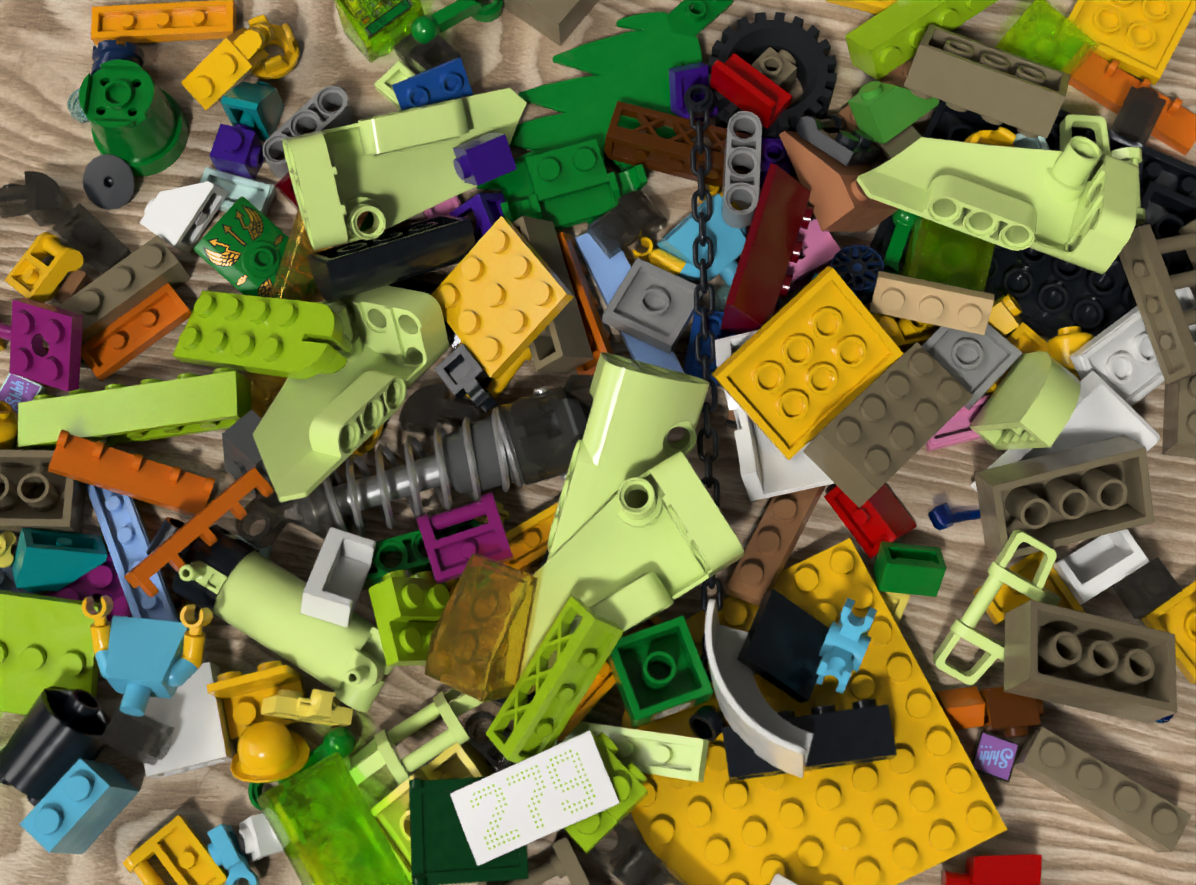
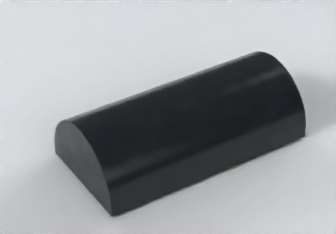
M444 214L383 232L374 240L362 239L308 254L307 260L321 295L328 303L458 264L475 246V237L471 220Z

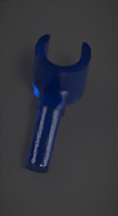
M948 503L941 504L928 513L934 528L939 531L962 521L981 519L980 509L959 511L953 514Z

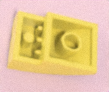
M470 739L461 745L457 742L446 749L427 766L418 769L408 780L400 784L362 816V819L408 884L412 883L409 780L414 778L425 781L487 777L495 774Z

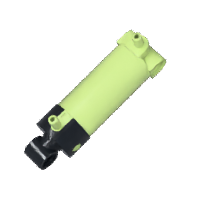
M166 517L146 551L147 555L153 552L185 523L172 517ZM217 524L209 527L217 538L216 543L208 546L198 536L178 554L186 565L180 568L179 573L177 571L175 573L172 583L174 592L199 608L208 607L212 611L213 616L221 618L335 690L334 693H336L335 698L360 712H368L386 681L385 675H389L394 666L387 667L377 625H374L353 612L347 628L300 613L303 591L307 582L259 553V550ZM167 563L164 566L169 569L175 570L169 563Z

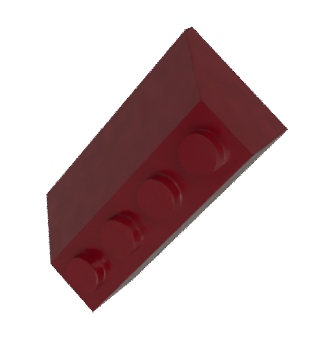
M770 163L725 304L721 330L737 335L759 330L780 311V309L775 308L778 297H787L793 275L786 274L789 262H798L804 242L797 240L800 228L808 229L814 209L807 206L811 192L781 167Z

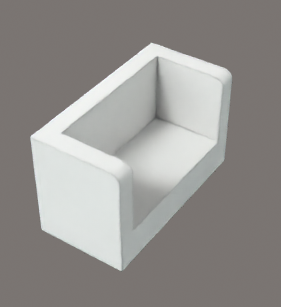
M330 527L303 591L300 613L347 628L373 563L376 542Z
M1125 529L1099 536L1069 556L1054 563L1053 567L1081 605L1150 561L1129 531Z

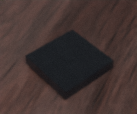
M771 589L766 591L737 660L799 703L807 702L811 697L819 676L816 672L823 658L819 656V653L830 628L776 590Z

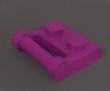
M492 492L482 495V500L430 517L428 513L416 517L437 584L514 559ZM487 515L489 521L487 524L436 540L435 531Z

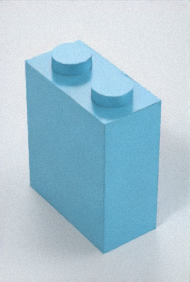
M80 758L23 819L20 825L49 853L83 854L140 791L112 765Z

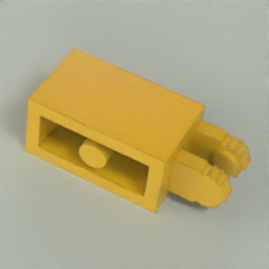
M260 21L253 27L248 29L243 27L229 35L181 84L207 111L219 103L226 93L242 82L269 56L264 48L274 38L275 33L271 27L272 25L265 23V21Z

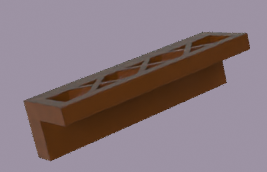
M617 101L606 134L604 158L634 166L643 164V167L646 169L698 182V177L691 172L690 152L694 146L691 139L696 137V131L690 127L689 119ZM623 115L637 119L641 126L631 130L619 127V123ZM709 124L708 128L704 130V136L708 137L713 145L708 146L711 151V171L705 176V184L723 188L724 148L727 129ZM666 126L673 128L677 135L666 139L659 137L655 130ZM735 132L736 136L742 139L752 137L749 134ZM696 151L697 170L700 165L704 167V170L706 168L705 151L702 155H699L698 151ZM740 165L733 168L738 174L750 173V170L745 166Z

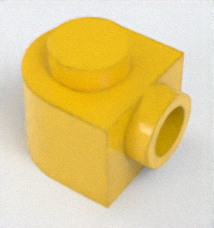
M1011 294L1003 295L994 301L988 324L1003 337L1017 328L1022 320L1019 316L1022 309Z

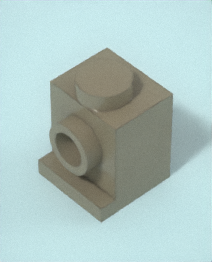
M769 47L751 64V66L786 92L796 83V62L793 56L785 50L776 52Z

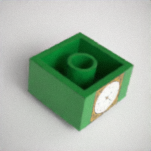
M684 616L620 638L607 658L633 729L708 702L713 694L712 687Z

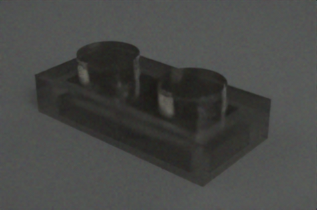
M81 203L53 227L57 234L71 247L78 250L83 255V258L101 275L132 253Z

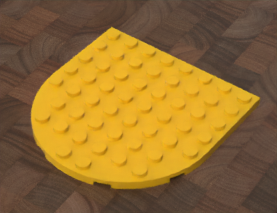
M850 538L783 570L773 588L828 628H830L832 622L839 623L847 598L855 601L852 613L859 618L867 615L869 607L877 610L867 636L872 637L858 672L852 671L844 693L836 692L839 684L838 679L832 675H827L822 685L815 684L809 701L799 703L760 675H754V679L762 696L775 712L794 711L795 717L812 715L811 708L825 705H835L836 711L853 709L852 703L861 700L876 699L877 706L888 704L897 752L895 758L804 771L803 778L788 773L730 781L722 732L713 742L708 744L703 782L643 773L648 780L643 785L648 794L631 811L634 822L646 844L667 870L684 885H770L776 874H780L797 885H897L1008 830ZM729 596L723 599V608L718 613L719 625L748 632L759 607ZM704 610L686 620L699 657L702 655V637L705 633L706 613ZM707 662L706 667L708 672L710 673L709 662ZM710 682L713 690L710 701L635 729L699 738L689 725L690 717L699 708L706 705L715 706L716 712L722 711L718 704L713 684ZM625 707L621 727L633 729ZM725 718V727H728L730 725Z

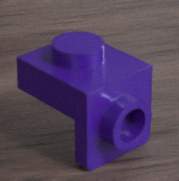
M700 62L669 69L670 106L672 113L689 119V113L684 102L685 93L688 88L696 84L708 86V65ZM697 94L694 96L693 101H702L705 95ZM715 105L710 116L718 115V106ZM695 117V121L701 120L702 122H704V117Z

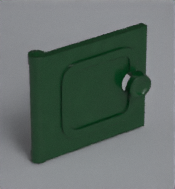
M486 777L425 781L414 778L409 780L412 885H445L529 879L527 844L477 866L450 793Z

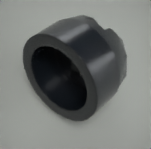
M706 705L699 708L690 717L689 725L700 739L713 742L722 733V727H725V717L722 711H715V706Z

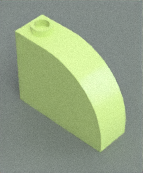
M1038 351L1022 354L969 427L996 450L1051 447L1066 426L1077 405L1081 391L1080 381L1047 352Z

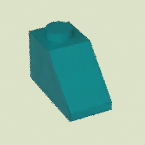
M242 81L226 93L221 100V104L232 126L242 124L252 128L262 142H265L277 130L284 104L278 90L272 85L265 82L253 84Z
M22 528L12 565L16 588L33 593L42 591L57 592L106 562L108 554L102 536Z

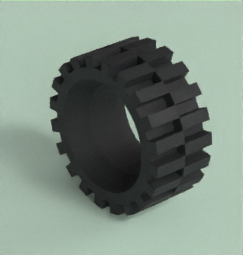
M765 12L756 13L754 23H749L745 16L737 20L736 32L728 26L722 32L721 41H715L708 62V86L713 91L715 105L718 106V115H714L716 116L715 126L726 129L729 119L735 113L743 110L710 86L712 65L717 60L725 63L733 53L751 65L769 47L776 52L785 50L793 56L797 67L796 77L801 84L803 95L795 104L786 108L768 129L762 125V138L781 139L779 134L783 131L797 132V122L804 116H815L818 119H824V116H827L837 77V73H834L836 68L835 55L829 56L831 45L827 39L818 43L820 31L812 25L806 31L802 28L804 19L795 16L793 22L789 23L784 21L785 13L775 12L774 20H766ZM742 130V131H737V132H741V133H745V134L751 135V134L748 133L747 131H743V130Z

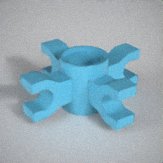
M847 598L842 609L839 623L832 622L819 653V656L823 658L816 674H819L816 683L822 685L825 676L832 675L836 677L839 681L836 692L841 694L845 691L852 671L858 672L872 638L867 636L877 612L876 609L869 607L867 615L859 618L852 613L855 601Z

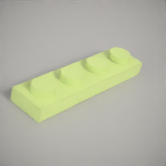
M581 721L562 742L559 743L556 740L553 745L555 747L589 730L596 737L603 732L619 749L614 756L625 767L632 762L642 773L703 782L709 740Z

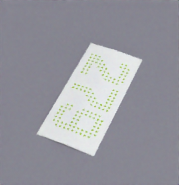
M591 731L450 793L477 866L620 803Z

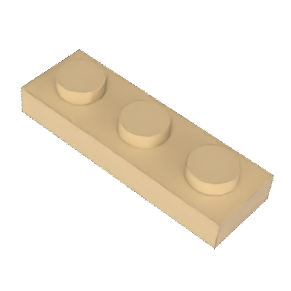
M878 271L869 312L985 335L994 304V294Z

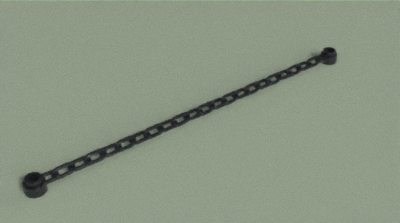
M696 84L688 88L684 96L685 106L689 113L690 127L696 131L697 144L692 147L690 152L691 172L698 177V190L693 193L691 199L692 218L699 223V236L695 238L692 246L693 264L700 270V283L694 289V310L701 317V331L695 337V357L697 362L702 365L703 379L710 383L709 388L710 386L712 388V405L710 407V404L705 402L701 411L704 413V428L699 431L697 436V452L699 459L705 463V477L701 479V482L704 486L706 484L707 488H711L714 485V501L719 508L720 484L713 477L712 462L719 456L718 432L711 427V413L717 408L718 394L717 384L714 380L710 379V364L716 359V337L713 332L709 331L708 317L715 310V291L713 286L707 282V269L712 266L714 261L713 241L710 237L706 236V222L711 219L713 213L712 195L705 189V176L711 171V151L708 145L704 144V130L710 124V114L715 108V98L710 87L704 84ZM695 95H705L702 101H693ZM695 117H696V118H703V117H704V124L702 123L701 120H698V121L696 122V124H695ZM696 151H698L699 155H702L705 151V170L702 165L698 166V170L696 169ZM698 196L701 201H703L706 196V216L704 212H700L699 216L697 214ZM707 242L708 262L706 263V260L702 258L699 263L698 244L700 243L701 247H705ZM700 290L703 294H706L707 290H709V309L706 306H702L700 310ZM701 338L705 342L710 338V358L708 354H703L701 357ZM704 434L708 439L711 437V434L713 436V455L707 451L704 456ZM715 575L701 584V606L705 613L708 606L707 586L710 589H714L715 585L717 586L718 613L723 608V586L721 581L715 578ZM704 633L700 659L709 682L712 683L711 673L708 672L706 667L708 656Z

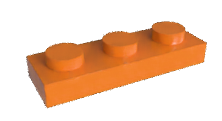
M167 283L81 345V357L95 376L102 382L190 318L192 312L170 284Z

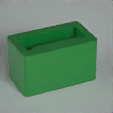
M883 541L881 542L872 571L879 591L937 597L947 567L941 550L938 547Z

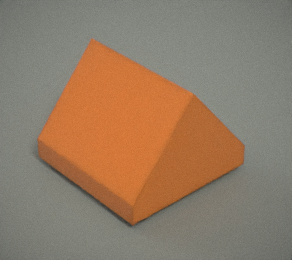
M976 686L936 691L937 700L954 730L984 726L985 702Z

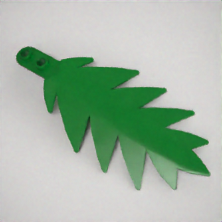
M683 0L668 14L666 12H649L618 19L616 22L617 27L637 31L626 32L586 43L555 55L552 60L553 63L596 76L573 78L520 92L518 95L525 102L561 112V114L545 116L518 124L509 147L533 151L514 159L517 170L476 186V188L500 190L506 202L528 199L529 195L534 194L525 165V158L595 138L597 139L605 165V139L617 101L677 116L671 112L669 69L702 62L701 48L696 36L733 4L734 0ZM623 115L619 123V127L631 130L641 126L637 119ZM666 126L655 130L659 137L666 139L677 135L673 128ZM613 160L620 173L634 167V165ZM597 220L587 222L589 230L593 231L596 229Z

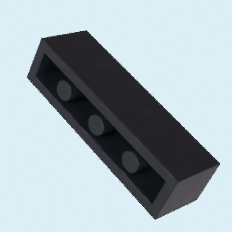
M876 699L853 702V709L836 711L835 705H825L811 708L812 715L795 717L794 711L776 713L793 726L813 733V741L805 771L894 759L897 752L888 704L877 706ZM731 726L722 727L730 781L788 774L755 754L754 750L733 731Z

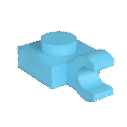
M221 824L207 832L212 842L208 844V850L212 859L218 866L223 865L225 869L229 870V876L225 885H237L241 878H246L249 881V885H260L258 875L251 870L247 863V855L243 854L239 848L237 835L232 825Z

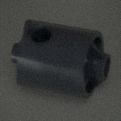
M55 686L45 688L22 719L7 745L0 750V783L13 786L18 791L27 795L28 801L33 806H36L80 758L95 761L114 732L112 721L101 709L102 705L99 700L87 691L80 689L70 690Z

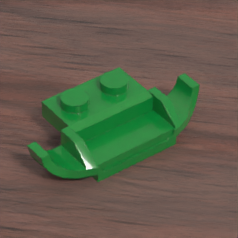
M595 138L525 158V165L534 194L529 195L528 199L504 202L500 203L504 217L511 222H514L521 216L552 221L555 231L615 215L638 194L648 181L643 164L636 165L621 173H607L597 139Z

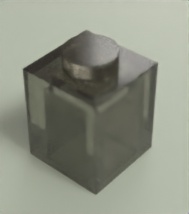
M1131 86L1109 130L1145 145L1166 100L1159 98V94L1152 89L1146 87H1139L1137 89Z
M1159 557L1112 585V588L1134 619L1150 612L1182 591Z
M120 703L100 741L143 763L155 765L157 760H162L170 750L173 743V738L170 736L174 728L147 714L143 716L125 714L119 709Z

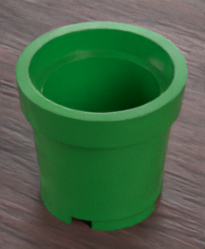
M117 59L99 65L101 67L100 70L92 76L89 73L84 78L79 90V103L92 126L93 140L100 155L109 154L123 159L130 166L134 177L154 175L170 167L183 153L189 137L188 121L181 107L167 92L158 88L149 74L135 62ZM133 111H137L135 116H130Z

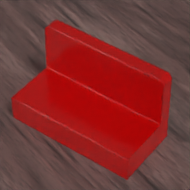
M735 53L725 63L717 60L712 65L710 86L743 111H749L757 115L761 124L767 129L791 103V94Z
M886 484L874 493L860 508L838 486L834 487L824 496L870 559L877 556L881 542H895L898 538L917 527L916 523Z

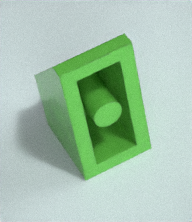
M879 81L865 84L860 88V93L848 100L859 130L870 135L874 139L873 141L882 144L887 143L939 105L937 98L923 99L912 94L910 89Z

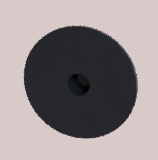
M106 154L100 155L89 162L83 174V187L87 197L93 204L102 209L113 210L124 206L131 199L135 188V179L130 166L123 159Z

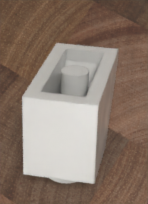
M210 181L161 191L156 198H153L147 204L144 211L145 215L140 224L158 235L172 247L190 253L229 192Z

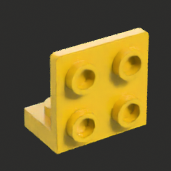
M270 661L258 665V672L242 675L241 671H231L218 675L217 682L207 684L208 694L223 700L230 739L238 740L246 728L260 721H275L286 727L304 723L261 715L263 698L278 695V690L303 693L302 697L307 698L302 674L288 665H282L281 661Z

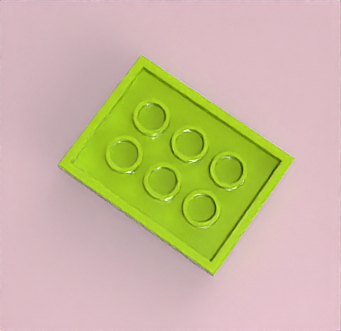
M0 590V712L26 715L42 691L51 686L64 687L70 690L80 689L96 697L99 666L93 651L90 625L94 623V619L88 618L83 613V601ZM93 602L94 609L100 612L102 610V603Z

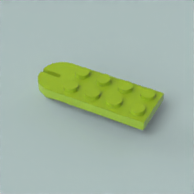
M202 290L172 356L182 363L216 368H233L237 371L292 379H308L319 373L334 374L346 366L347 359L333 347L338 346L344 352H351L352 347L349 338L344 334L341 318L325 304Z

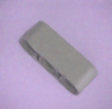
M327 86L321 89L265 141L262 149L263 156L274 176L282 179L289 172L286 159L276 160L278 156L284 154L282 139L303 135L308 130H316L315 132L353 123V110L348 96L342 88ZM334 106H342L337 111L329 112V109Z
M749 111L737 112L729 119L725 138L721 213L725 223L737 229L745 228L751 224L759 200L762 124L758 116ZM747 131L752 137L742 139L736 136L735 132ZM740 165L745 166L750 170V173L738 174L733 168ZM743 201L749 208L742 211L736 210L732 207L731 203Z

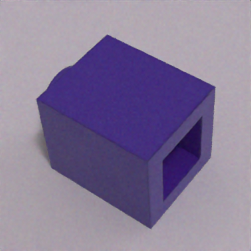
M490 132L453 148L456 159L453 160L454 168L459 178L464 180L465 183L479 186L517 170L505 134Z

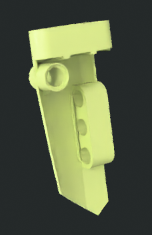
M504 88L358 120V123L282 139L292 186L313 250L362 239L374 240L384 230L476 187V185L465 183L457 175L453 160L456 159L453 148L490 132L505 134L510 146L527 102L511 88ZM370 211L374 217L373 226L366 231H360L357 226V219L361 213Z
M1082 136L1071 138L1063 151L985 145L921 137L887 162L859 175L856 179L868 198L1010 250L1019 251L1031 248L1099 274H1104L1130 239L1136 224L1138 166L1107 154L1102 155L1101 149L1094 141Z
M386 285L328 303L326 300L319 302L327 305L339 315L343 322L344 334L351 342L352 351L344 352L338 346L333 347L347 359L346 366L334 374L319 373L308 379L287 378L253 432L255 443L280 502L307 497L402 406L406 398L407 389L447 352L449 341L442 309L433 296L425 292Z
M604 352L600 353L589 390L593 397L592 408L583 438L577 441L549 533L547 561L618 494L621 484L626 480L639 477L679 451L686 457L693 450L697 439L695 430L710 385L708 381ZM677 426L684 427V435L679 441H667V434L672 428ZM643 490L631 491L626 498V504L633 509H639L647 504L649 495Z
M681 451L639 477L630 478L621 484L618 494L507 599L500 689L508 692L513 690L570 596L580 599L596 615L616 623L624 630L621 636L623 637L666 610L674 603L673 600L744 557V549ZM631 491H645L649 495L647 504L639 509L629 507L626 504V498ZM578 613L570 624V634L575 632L583 619ZM557 650L549 658L548 669H551L557 661ZM536 684L532 685L527 696L536 691Z

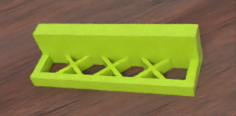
M570 596L485 733L508 761L519 764V762L553 747L624 633V630L616 623L596 615L578 598ZM578 613L583 619L575 632L570 634V624ZM557 650V661L551 669H548L549 658ZM536 684L535 696L530 704H527V693L532 685ZM514 719V730L507 740L502 734L509 722Z

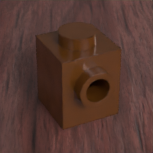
M1004 687L985 688L979 691L985 702L983 733L1004 731L1005 738L1029 735L1028 728L1041 724L1040 717L1044 715L1043 700L1004 692Z

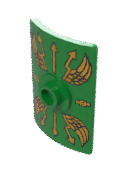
M240 197L194 247V251L243 295L301 301L316 284L307 260L309 255L245 197Z

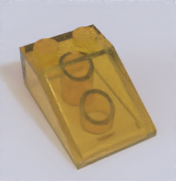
M478 553L472 554L431 634L424 674L483 703L508 697L520 677L538 578Z

